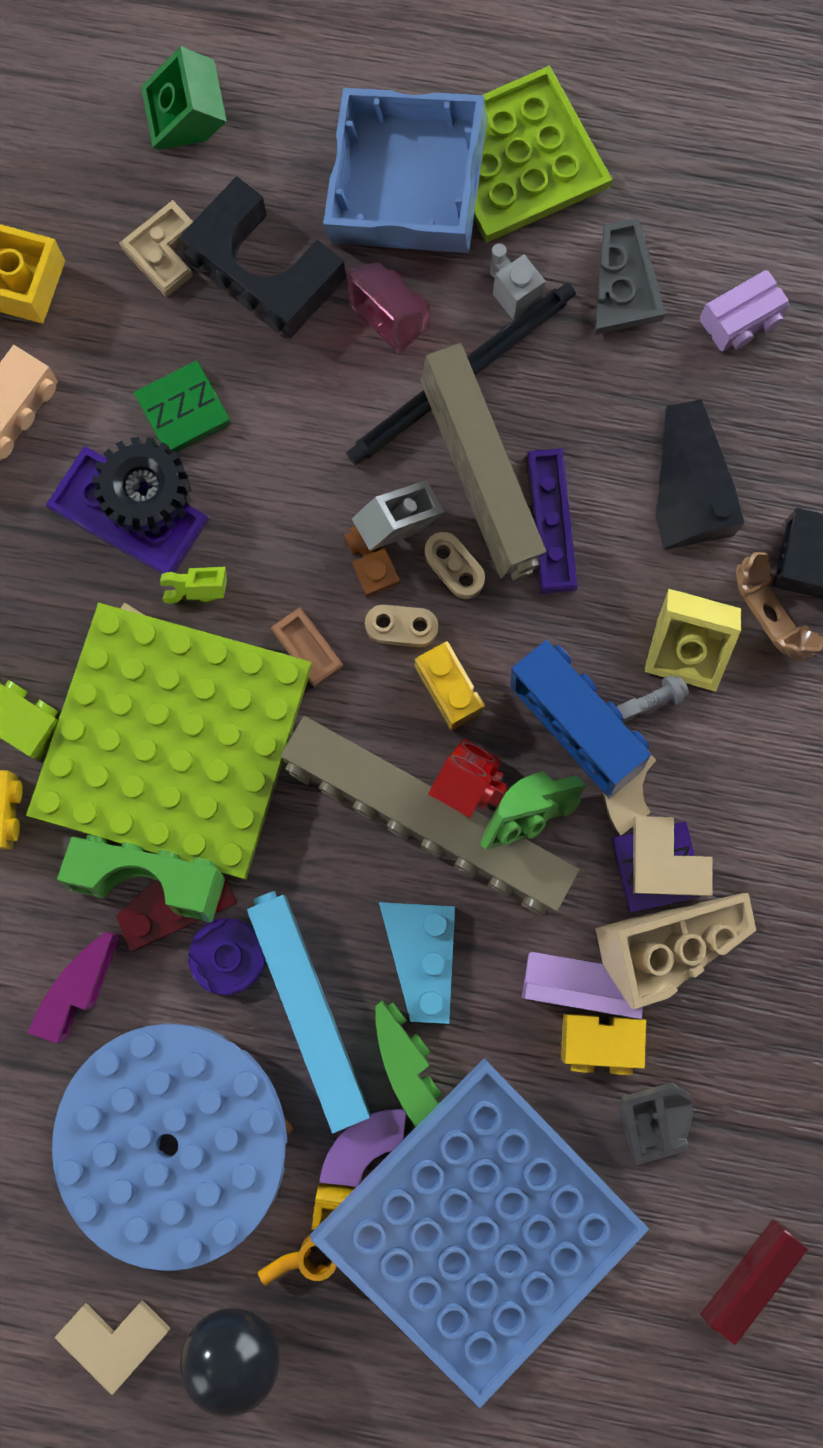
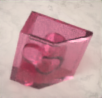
M380 262L352 267L347 271L350 307L398 354L429 327L430 310L428 303L418 293L413 295L405 287L403 279L396 271L392 269L388 271Z

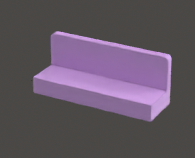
M535 952L528 954L522 998L642 1019L643 1007L637 1009L630 1008L603 964Z

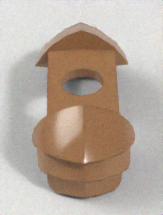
M754 552L750 557H745L742 564H738L736 568L737 587L741 598L743 597L773 642V645L780 652L800 662H804L806 658H813L815 653L823 648V637L819 636L816 632H811L807 625L796 628L768 586L775 578L774 574L770 572L771 563L768 561V554L765 552ZM764 605L770 606L775 611L777 622L767 618L763 610Z

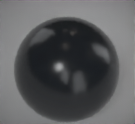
M221 1309L202 1318L187 1336L180 1357L181 1379L190 1399L203 1411L219 1417H235L256 1408L268 1396L278 1375L280 1357L276 1338L263 1319L245 1309Z

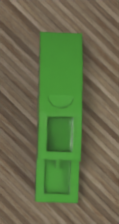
M544 771L531 774L519 780L503 796L482 835L480 845L486 850L501 845L507 846L512 842L536 837L545 827L546 821L563 815L568 816L577 809L581 801L579 797L586 784L577 776L553 780Z
M381 1000L375 1006L378 1043L384 1067L403 1109L415 1127H417L440 1103L437 1098L442 1095L429 1075L424 1079L419 1075L430 1066L426 1056L431 1052L417 1034L410 1038L401 1026L407 1020L396 1005L392 1002L386 1006L383 1000Z

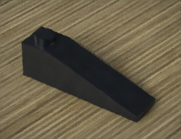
M702 399L667 406L665 409L662 441V463L658 483L659 495L655 515L663 549L677 548L734 536L745 522L735 484Z

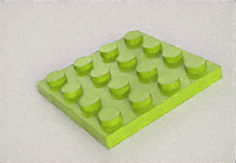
M550 65L483 94L487 113V125L474 222L486 243L611 188L612 178Z

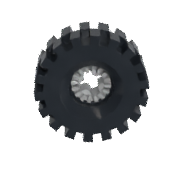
M132 437V445L126 446L122 440L116 443L119 450L113 453L108 449L103 454L107 462L98 461L95 467L99 476L93 475L92 483L97 489L93 492L100 504L99 506L117 528L120 526L123 532L129 535L135 531L139 537H147V531H152L154 536L162 534L160 528L165 525L171 530L176 526L173 519L177 516L182 520L186 514L183 507L184 505L190 506L191 502L188 492H192L191 483L179 456L175 451L172 453L169 446L163 442L158 446L154 438L147 437L146 444H142L139 437ZM146 481L148 486L152 487L148 490L146 497H141L139 492H135V490L140 489V483Z

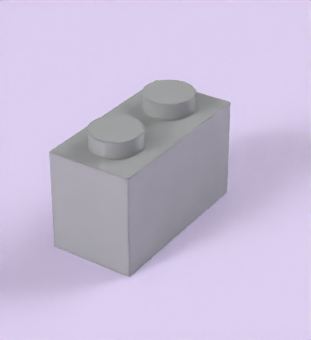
M425 480L375 497L352 520L368 549L371 551L420 533L445 511L429 483Z

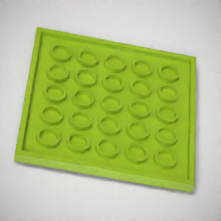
M98 602L26 816L117 843H132L142 847L145 851L157 854L158 850L169 851L179 855L180 860L193 862L194 858H203L214 862L221 873L246 880L282 766L283 759L280 755L290 740L312 668V662Z

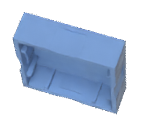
M343 88L336 132L337 156L330 175L323 221L331 243L469 253L487 125L484 95L451 93L409 95L393 90Z

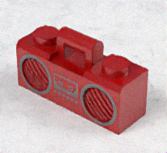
M464 738L445 761L428 795L469 818L476 807L484 811L488 803L498 806L508 791V786L500 781L504 775L503 772L498 770L502 762L499 757Z

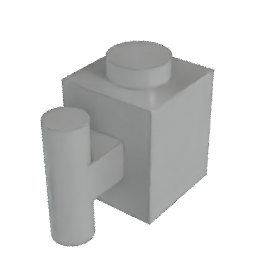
M500 243L495 244L492 248L490 275L495 278L493 295L512 320H515L543 298L546 281L525 254L511 263L506 257V247Z

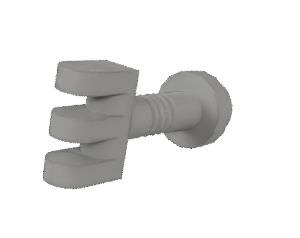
M668 676L662 680V688L638 699L633 698L618 705L617 708L624 718L622 722L630 721L648 709L670 701L674 706L683 703L684 698L689 695L685 681L680 676L675 678Z

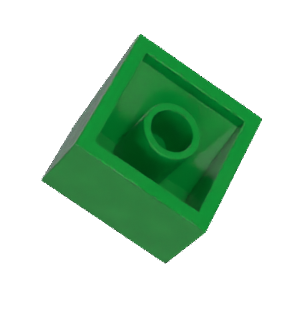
M180 46L141 86L152 147L154 149L161 150L207 141L227 122L215 61L209 57Z

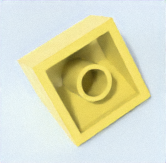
M668 589L657 619L644 672L664 678L680 676L686 684L716 692L741 632V608Z

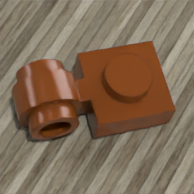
M357 527L349 528L350 532L344 534V538L351 554L359 553L362 558L352 561V566L366 598L399 585V577L386 548L376 552L370 551Z

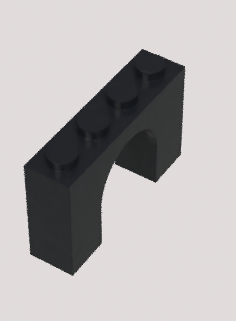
M236 176L180 235L185 251L183 255L196 269L202 267L210 273L211 279L218 287L223 290L228 288L235 293L243 307L251 312L255 309L260 313L265 323L277 333L282 331L292 338L346 279L344 260L319 240H316L291 268L279 275L264 277L245 271L235 260L237 251L242 242L264 220L267 214L263 196Z

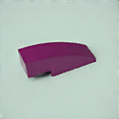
M104 932L86 946L67 965L52 984L38 1007L27 1032L28 1034L54 1043L67 1041L78 1008L84 1010L95 1008L120 939V934Z

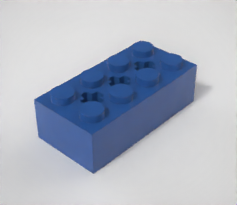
M546 639L511 668L510 689L610 799L644 770L651 756V753L648 751L650 745L638 731L634 730L631 732L623 724V715L613 703L608 701L605 704L595 693L598 691L596 685L585 673L579 675L570 665L572 660L567 652L559 645L553 647Z

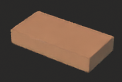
M301 607L270 628L290 656L312 662L308 681L313 688H316L344 668L340 659Z

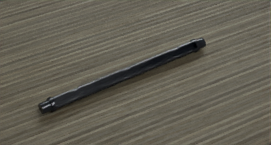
M566 282L560 288H554L530 307L528 311L517 317L469 354L467 358L474 375H477L525 338L537 326H540L559 310L566 307L567 302L576 295L573 286ZM421 391L366 435L355 442L356 445L346 452L352 464L356 466L363 459L372 457L373 454L393 440L400 432L406 430L431 410V406L425 391Z

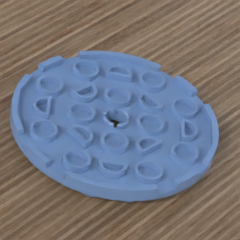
M163 1023L135 1029L120 1035L98 1049L80 1067L69 1083L60 1102L54 1123L52 1157L56 1182L61 1197L70 1215L86 1236L101 1249L128 1264L152 1270L174 1271L197 1267L216 1260L243 1242L259 1225L275 1200L285 1171L287 1131L282 1106L276 1090L262 1067L246 1050H241L237 1045L224 1038V1035L211 1029L197 1025ZM164 1134H171L177 1139L178 1151L175 1155H167L159 1150L160 1140Z

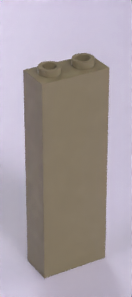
M462 343L430 353L425 357L420 382L501 580L511 577L513 581L528 577L533 574L532 569L539 566L538 562L546 553V549Z

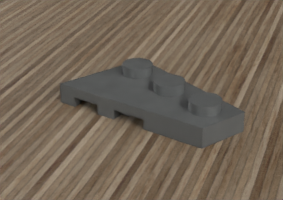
M639 218L606 224L602 235L594 335L663 321L665 310Z

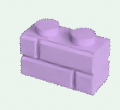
M765 270L707 303L701 313L700 322L708 334L712 335V339L720 351H725L732 346L737 350L748 344L754 338L753 334L759 330L764 329L765 332H769L779 326L784 320L782 316L789 306V300L781 288L777 287V282L770 272Z

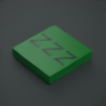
M197 360L133 392L160 443L167 444L172 453L174 451L178 452L231 425L226 411Z

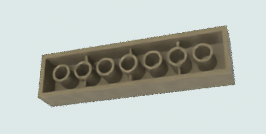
M303 716L280 755L287 765L285 770L293 778L306 785L311 780L320 784L319 789L322 790L321 793L340 804L343 799L354 804V812L372 822L375 821L376 817L388 823L387 830L406 841L409 836L416 838L422 842L420 849L438 859L443 854L456 861L454 868L471 878H474L477 873L490 880L487 884L489 888L505 897L510 895L511 892L523 899L520 904L521 906L539 916L541 914L545 915L546 912L553 913L558 911L580 870L527 839L512 842L507 846L501 845L485 850L480 843L482 835L491 819L476 811L469 818L428 795L431 789L430 785L306 716Z

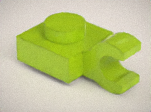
M226 567L189 568L188 574L166 572L161 576L160 585H170L175 590H166L163 602L168 604L177 603L184 595H186L187 600L199 599L204 602L224 598L227 574Z

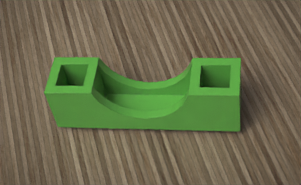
M87 835L86 839L71 837L57 877V881L69 891L103 899L125 880L135 877L152 878L161 882L165 893V903L176 915L207 922H213L225 882V877L212 861L203 858H194L193 862L180 860L179 855L165 850H158L156 855L144 852L142 847L126 842L122 843L121 847L109 845L108 840L94 835Z

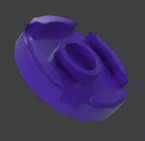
M220 918L205 924L195 934L191 942L190 952L188 953V965L193 978L203 989L217 995H234L247 990L259 979L265 966V956L254 928L238 919Z

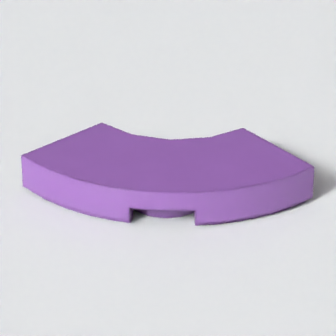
M391 1108L375 1111L370 1114L369 1119L349 1126L339 1135L330 1148L321 1170L319 1182L357 1187L363 1171L370 1162L386 1152L393 1151L403 1141L406 1118L405 1110L403 1108Z

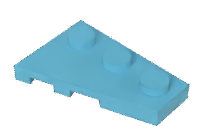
M379 902L410 1022L449 1024L455 907Z

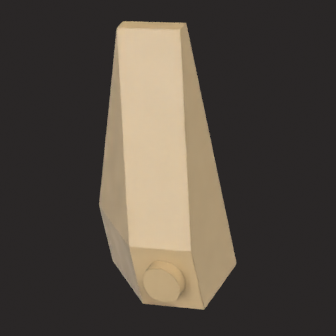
M741 893L629 918L595 928L604 968L630 1008L637 1009L670 998L678 991L677 987L690 977L696 978L705 971L703 967L717 956L727 954L754 933L756 926L749 893Z

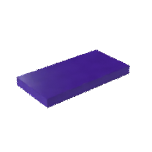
M84 446L45 506L50 511L161 575L166 572L176 573L209 521L208 516L191 506L184 505L183 509L186 514L181 520L176 516L173 519L176 526L171 530L168 529L167 525L161 527L162 534L154 536L152 531H147V537H139L135 531L131 535L123 532L120 526L117 528L111 523L99 506L100 504L93 492L97 490L92 483L93 475L99 476L95 467L98 461L106 463L107 459ZM146 481L140 483V489L135 490V492H139L141 497H146L148 490L152 487L148 486Z

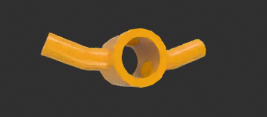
M309 1234L304 1239L300 1251L281 1256L259 1270L258 1276L263 1285L267 1286L288 1271L300 1269V1272L307 1279L323 1281L335 1272L337 1266L331 1260L325 1265H315L308 1259L311 1251L310 1247L316 1246L311 1241Z

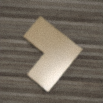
M173 200L119 242L125 254L166 298L193 277L191 269L173 251L182 243L180 235L193 221Z
M635 816L633 819V894L713 896L712 857L674 856V817Z
M141 1300L114 1331L85 1303L54 1338L113 1395L168 1333L170 1327Z

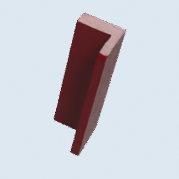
M772 1220L700 1315L714 1331L721 1333L735 1346L809 1249L791 1235L787 1229L775 1220Z

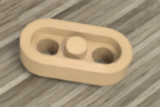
M438 532L432 535L425 545V559L429 566L455 596L462 599H470L477 596L482 591L485 582L483 568L453 534ZM440 549H446L450 555L445 559H441L436 555V552ZM463 576H468L472 579L473 583L470 586H463L460 584L459 579Z
M378 605L367 613L365 629L370 639L380 644L426 647L437 637L438 620L431 611L424 608ZM381 617H386L390 620V624L386 628H380L376 624L377 620ZM417 621H423L426 623L427 628L419 632L413 628V624Z

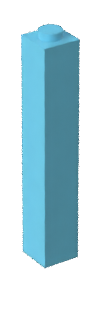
M275 891L255 898V906L247 909L332 1134L369 1119L370 1110L287 896L281 895L277 897Z

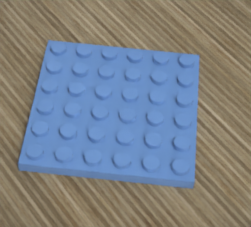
M484 1058L310 1234L311 1241L481 1408L643 1237L649 1228Z

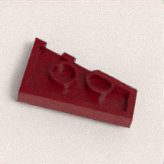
M224 873L222 875L225 877V882L215 914L238 904ZM154 880L115 916L130 952L201 921L176 915L166 905L163 886L157 880Z

